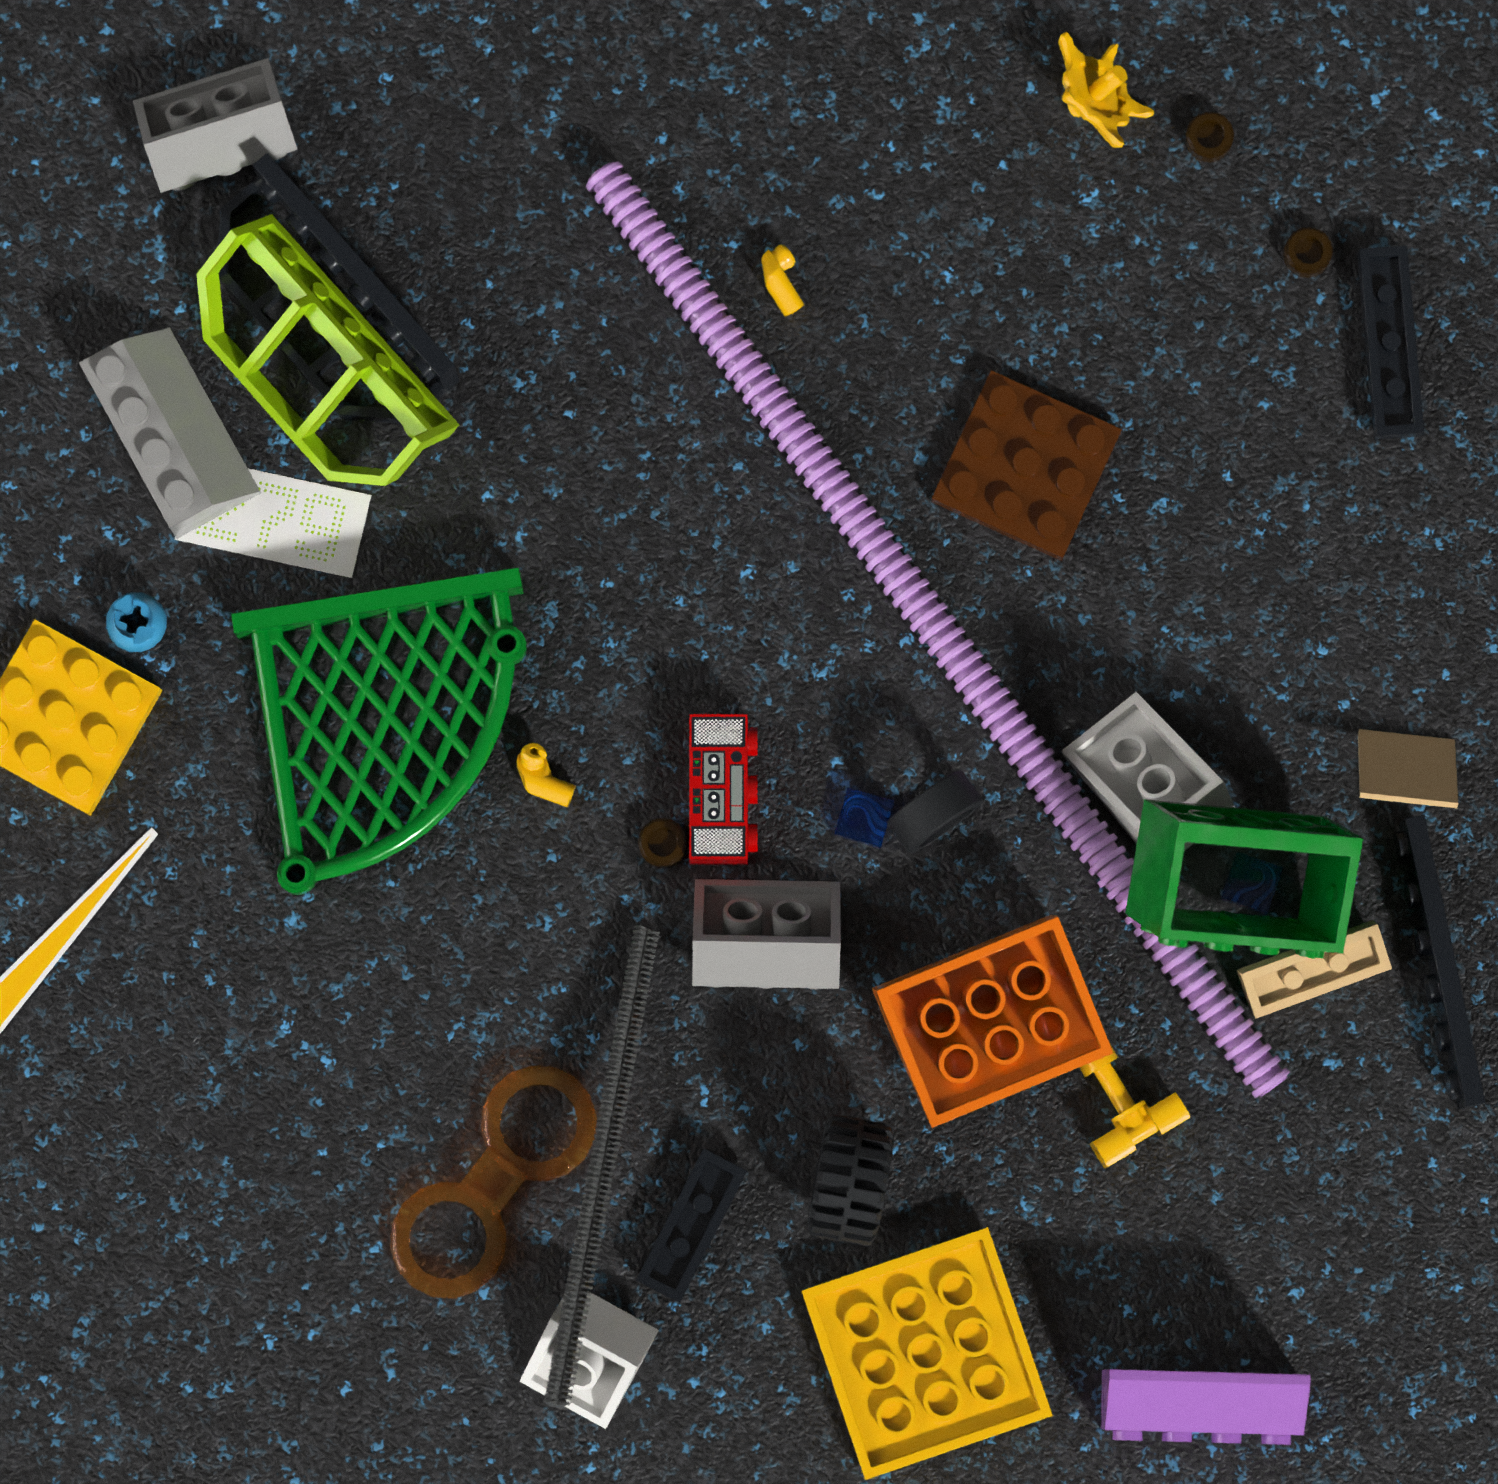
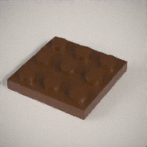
M991 370L931 498V502L1062 561L1122 429Z

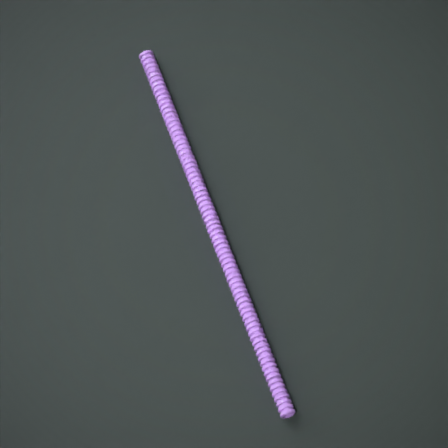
M610 162L599 168L588 179L586 184L587 190L589 192L595 191V201L598 204L603 203L605 205L603 212L608 216L612 215L614 217L612 219L614 227H621L620 235L623 239L631 240L629 247L633 251H639V261L648 263L646 270L651 275L656 274V284L666 288L664 295L667 298L673 297V307L676 310L681 309L683 311L681 318L685 322L690 321L692 323L690 330L692 333L700 334L698 340L700 344L709 346L708 355L710 357H717V367L719 369L725 368L727 371L725 378L728 381L734 380L736 384L733 389L737 393L742 392L744 394L742 399L744 404H751L753 406L751 413L755 417H761L760 425L762 428L770 429L769 438L771 440H778V450L780 452L786 451L788 454L786 461L789 464L795 463L797 466L795 469L797 476L803 475L806 478L803 483L805 487H812L814 489L812 496L815 500H822L821 508L824 512H831L830 521L833 524L839 523L841 526L839 529L841 536L847 535L850 538L847 544L850 548L856 547L858 549L856 556L859 560L865 559L867 561L866 570L868 572H875L874 581L877 584L883 583L885 586L883 593L894 598L892 602L894 608L900 607L903 610L901 613L902 619H909L911 621L910 630L912 632H919L921 635L918 639L921 644L927 643L930 647L927 653L930 656L936 655L939 659L936 663L938 668H945L947 670L946 679L948 681H955V691L957 693L963 692L965 695L963 702L966 705L972 704L974 707L972 711L974 717L980 716L983 719L981 723L982 728H989L991 730V740H998L1001 744L999 751L1002 754L1007 752L1010 756L1007 762L1010 766L1016 764L1019 768L1016 773L1018 777H1025L1028 782L1025 786L1028 790H1035L1037 793L1034 797L1037 802L1043 801L1046 805L1043 811L1046 814L1052 813L1055 817L1052 821L1054 826L1060 825L1064 831L1061 835L1064 839H1071L1073 842L1070 846L1073 851L1079 850L1082 854L1079 860L1082 863L1088 862L1091 866L1088 870L1090 875L1096 874L1100 880L1097 882L1099 887L1105 886L1109 891L1106 895L1109 900L1115 899L1118 903L1115 909L1118 912L1124 911L1125 913L1134 859H1127L1124 855L1127 851L1123 845L1118 847L1115 843L1118 837L1115 833L1109 835L1106 831L1109 826L1107 822L1103 821L1100 823L1097 818L1100 814L1098 810H1091L1089 808L1090 799L1088 797L1082 798L1079 794L1081 787L1078 784L1073 786L1070 782L1073 776L1070 772L1064 774L1061 770L1064 764L1061 760L1055 761L1052 756L1055 752L1052 748H1045L1043 745L1046 741L1043 736H1036L1034 731L1037 727L1033 723L1028 725L1025 721L1028 715L1025 711L1019 712L1016 707L1019 705L1017 700H1010L1008 698L1009 689L1007 687H1000L998 683L1001 681V678L998 675L992 676L989 672L992 666L989 663L983 664L981 661L983 654L981 651L975 652L972 649L974 642L972 639L966 640L964 638V628L962 626L958 628L955 626L956 617L953 614L947 615L945 612L947 609L945 602L939 603L936 600L939 595L936 590L930 591L928 589L930 584L928 579H921L919 577L920 568L918 566H911V556L909 554L903 555L901 552L903 545L900 542L894 543L892 540L894 537L892 530L886 531L883 528L886 523L883 518L877 519L875 517L877 511L875 507H868L866 505L867 496L865 494H858V484L856 482L850 483L848 480L850 473L847 470L841 471L839 468L841 465L839 458L833 459L830 456L833 451L830 446L824 447L822 445L824 440L822 435H815L813 433L815 429L812 422H805V412L803 410L797 411L795 408L797 401L794 398L788 399V389L785 386L780 387L778 385L780 378L776 374L771 375L769 373L771 370L769 363H762L760 361L762 358L761 352L752 350L754 343L751 339H744L745 331L742 327H735V317L733 315L727 316L725 313L727 306L724 303L719 304L717 302L719 295L715 291L710 292L708 290L710 287L708 280H701L699 278L701 271L699 268L691 267L693 262L691 257L682 255L684 248L681 244H674L675 236L672 232L666 233V223L662 220L657 221V211L647 207L649 200L646 197L639 196L641 189L637 185L630 184L632 177L628 173L623 174L621 172L623 170L621 162ZM1127 915L1124 919L1126 924L1132 923L1135 926L1136 930L1133 933L1136 937H1143L1145 940L1142 944L1145 949L1151 948L1154 952L1151 958L1154 962L1160 960L1163 964V967L1160 969L1162 973L1166 974L1168 972L1171 975L1170 984L1172 986L1178 985L1182 990L1179 992V996L1182 999L1187 997L1191 1002L1188 1008L1190 1011L1196 1009L1200 1015L1197 1017L1198 1022H1205L1209 1027L1206 1033L1209 1036L1214 1034L1218 1039L1215 1042L1217 1048L1223 1046L1227 1051L1224 1057L1227 1061L1232 1059L1236 1065L1233 1069L1236 1073L1240 1071L1243 1073L1245 1078L1242 1082L1245 1085L1251 1084L1254 1088L1251 1092L1253 1097L1260 1096L1261 1098L1286 1080L1290 1071L1287 1067L1282 1069L1278 1063L1281 1059L1278 1055L1273 1057L1270 1054L1271 1045L1269 1043L1263 1044L1259 1039L1263 1034L1260 1030L1254 1032L1251 1028V1025L1254 1023L1251 1018L1245 1020L1241 1014L1244 1012L1241 1005L1236 1007L1232 1002L1235 996L1232 993L1227 995L1223 990L1226 987L1224 981L1218 983L1214 976L1217 974L1215 969L1209 970L1206 967L1207 958L1205 956L1200 958L1196 953L1199 947L1196 944L1190 945L1189 942L1187 947L1184 948L1163 945L1158 942L1156 935L1142 931L1140 929L1141 925Z

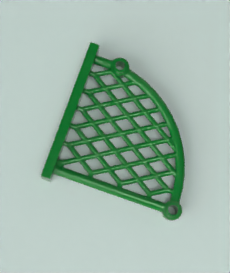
M519 568L231 614L233 630L239 640L252 638L285 859L278 866L277 879L282 888L294 895L305 894L315 886L317 881L353 873L377 864L398 853L429 832L456 806L471 788L487 763L500 735L509 706L515 665L522 661L527 652V643L523 633L514 627L509 596L524 594ZM490 599L495 629L474 606V602ZM464 604V609L453 632L438 615L436 608ZM425 610L426 615L415 638L398 619V614ZM387 616L388 621L378 644L360 625L359 620ZM471 619L487 636L478 659L461 641ZM349 622V629L338 650L323 633L321 627ZM432 625L449 642L440 664L423 647ZM311 628V634L300 656L284 638L283 633ZM394 631L411 648L401 671L385 653ZM356 637L372 654L363 677L347 660ZM511 639L516 642L514 650L508 653L500 651V643L503 640ZM318 643L334 660L325 683L309 666ZM273 645H277L296 667L284 695L279 693ZM456 652L473 669L464 691L447 674ZM490 656L496 662L494 677L485 668ZM418 658L434 674L433 681L425 698L409 681ZM380 664L396 681L387 704L371 687ZM342 670L358 687L349 710L332 693ZM303 677L320 694L311 716L294 699ZM480 679L492 691L485 716L471 702ZM442 685L458 702L449 725L433 708ZM404 691L420 708L411 731L395 715L396 708ZM365 698L382 715L373 737L356 720ZM327 703L344 721L334 744L318 726ZM284 705L289 708L305 727L294 755L289 756L282 713V706ZM466 712L481 728L471 750L457 735ZM428 718L444 735L435 758L418 741ZM389 725L406 742L397 764L380 747ZM351 730L367 747L358 771L342 754ZM313 737L329 754L320 777L304 760ZM451 746L465 759L453 779L442 768ZM413 751L430 769L420 792L404 775ZM375 758L391 775L382 798L366 781ZM337 764L353 781L344 804L327 787ZM291 766H296L314 787L303 816H298ZM438 778L445 786V789L430 804L428 799ZM399 785L415 802L405 825L390 809L391 802ZM360 791L377 809L368 831L351 814ZM322 797L338 814L329 838L313 821ZM385 818L396 831L374 843ZM347 825L360 839L362 845L359 850L337 857L336 847ZM300 827H305L324 848L326 860L312 862L304 856ZM296 867H303L305 869L304 878L297 883L291 882L290 872Z

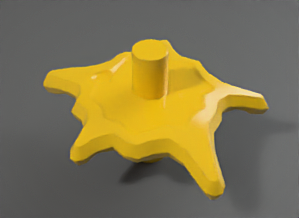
M1062 33L1058 40L1066 71L1062 76V84L1065 89L1062 101L1068 104V110L1073 116L1082 117L1083 120L1091 123L1113 148H1122L1124 140L1118 133L1117 127L1127 125L1130 120L1129 117H1151L1154 114V110L1139 104L1128 94L1127 84L1125 83L1128 79L1127 72L1120 65L1113 66L1118 44L1109 46L1101 59L1097 60L1079 51L1069 33Z

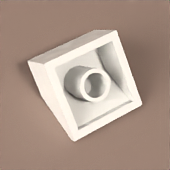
M592 1293L591 1296H586L591 1298L590 1302L585 1301V1304H589V1308L584 1307V1310H588V1314H583L587 1319L582 1320L586 1325L580 1327L585 1329V1331L579 1333L584 1335V1337L578 1338L583 1343L577 1344L578 1347L582 1348L581 1350H576L577 1353H580V1356H575V1359H579V1362H574V1365H578V1368H573V1371H576L577 1374L571 1375L576 1380L570 1381V1383L575 1385L574 1387H569V1389L573 1390V1393H568L572 1398L567 1399V1402H571V1405H566V1407L606 1429L659 1330ZM563 1298L551 1316L520 1379L521 1383L545 1395L546 1387H548L549 1370L552 1369L550 1364L552 1363L554 1344H556V1333L558 1332V1326H560L558 1324L559 1320H561V1308H564L562 1307Z

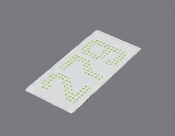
M248 469L261 492L259 495L178 539L175 537V540L352 578L371 495Z

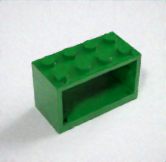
M1144 799L1125 914L1141 925L1140 929L1142 931L1156 935L1158 942L1166 946L1184 948L1187 947L1188 941L1204 942L1205 947L1213 950L1233 951L1234 945L1250 946L1249 949L1251 951L1266 955H1278L1280 948L1294 949L1297 955L1314 959L1324 958L1325 952L1343 953L1363 838L1326 816ZM1185 842L1309 853L1298 919L1236 914L1228 911L1213 912L1175 908Z

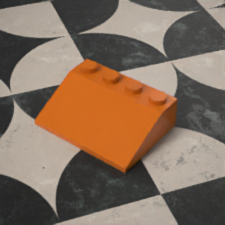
M1055 915L1046 916L872 988L889 1033L931 1128L1113 1054L1060 919Z

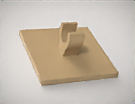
M1359 729V798L1448 808L1458 807L1455 739Z

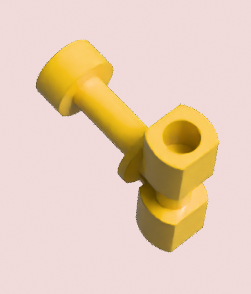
M1112 1046L1113 1054L1079 1067L1084 1077L1092 1073L1095 1074L1119 1114L1111 1119L1115 1129L1090 1143L1094 1154L1104 1169L1136 1151L1135 1145L1154 1133L1159 1137L1191 1118L1176 1092L1150 1108L1145 1100L1135 1104L1111 1065V1062L1118 1058Z

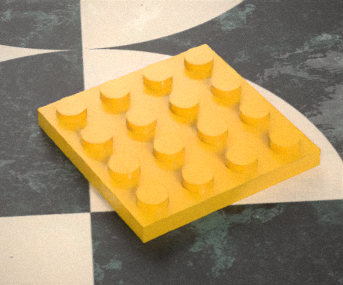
M988 1227L801 1291L865 1480L1053 1416Z

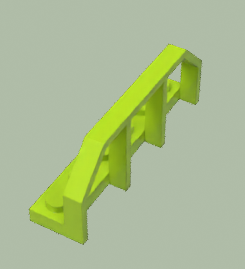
M272 214L231 229L197 272L204 342L328 481L386 486L398 480L425 448L450 437L460 425ZM240 245L247 250L249 257L260 265L278 285L280 292L292 301V304L249 357L225 333L219 271ZM303 315L309 320L312 328L322 335L338 352L343 363L348 367L305 421L259 371ZM360 378L370 388L375 399L386 406L412 439L387 469L343 465L315 434Z

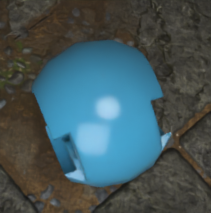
M130 592L120 596L112 603L106 615V630L110 639L117 647L128 652H143L153 648L162 639L167 626V616L162 604L155 597L144 592ZM141 611V615L148 622L147 626H139L136 633H132L125 620L126 618H134L136 612Z

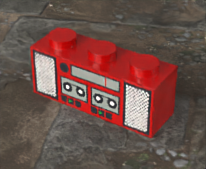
M689 714L690 865H748V852H758V823H748V804H758V775H748V756H758L757 727H748V714Z

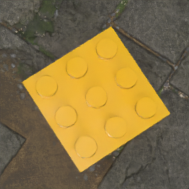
M34 619L0 678V767L91 816L161 695L162 689Z

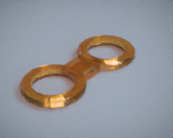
M536 1065L510 1072L492 1088L482 1108L481 1134L486 1150L460 1183L441 1181L420 1188L402 1203L391 1224L390 1250L396 1269L411 1287L435 1298L456 1299L477 1292L495 1276L505 1256L507 1232L500 1213L526 1180L547 1182L568 1175L586 1159L593 1145V1140H595L597 1114L590 1094L574 1076L556 1067ZM533 1085L550 1086L564 1093L572 1102L577 1115L576 1135L570 1147L560 1156L545 1162L527 1161L515 1155L505 1144L500 1129L501 1115L508 1100L519 1090ZM443 1201L460 1202L473 1209L482 1220L487 1234L486 1249L479 1264L468 1274L454 1279L436 1278L424 1272L414 1260L410 1248L411 1229L417 1217L429 1206Z

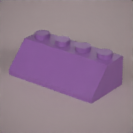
M1102 1370L1101 1429L1113 1430V1440L1142 1441V1431H1162V1441L1192 1442V1432L1212 1433V1443H1241L1242 1434H1261V1444L1291 1445V1435H1304L1310 1391V1375Z

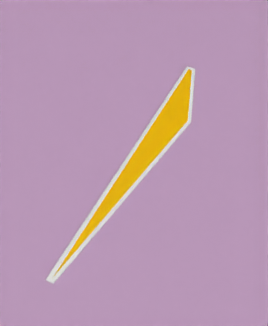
M152 827L0 976V1034L156 838L158 833Z

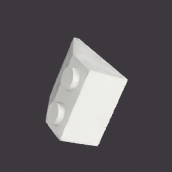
M1137 692L1061 751L1066 760L1136 844L1144 799L1235 808L1224 781ZM1185 842L1184 851L1194 843Z

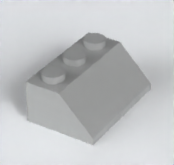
M268 58L133 100L143 145L161 193L171 189L184 190L193 186L197 181L216 175H232L242 167L254 164L266 153L276 161L284 157L288 152L297 150Z
M695 879L692 986H710L715 988L839 989L841 946L840 882Z

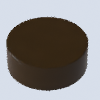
M1204 112L1194 117L1189 123L1185 134L1187 150L1194 158L1203 162H1215L1222 159L1229 152L1234 139L1231 123L1223 115L1215 112Z
M1312 227L1298 229L1290 235L1283 251L1284 262L1288 269L1297 276L1305 278L1315 277L1321 274L1329 265L1333 254L1332 243L1328 236L1319 229Z
M659 818L650 821L643 827L639 835L638 845L643 859L648 864L657 868H669L679 863L684 857L687 849V839L684 830L678 823L671 819Z

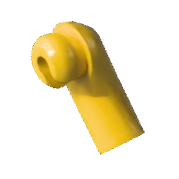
M778 245L773 251L768 249L761 258L765 285L782 314L786 317L804 306V302L784 272L794 266L795 258L786 245Z
M537 743L525 745L517 756V769L525 790L531 795L568 808L576 785L552 776L546 758L547 752L543 746Z

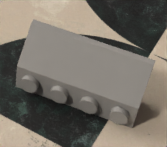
M170 328L119 340L79 362L160 512L177 539L261 493Z

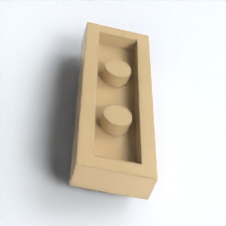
M1374 920L1347 929L1343 953L1325 952L1324 958L1314 959L1297 955L1295 950L1292 949L1237 969V973L1250 1013L1257 1019L1388 971L1392 967L1379 926Z

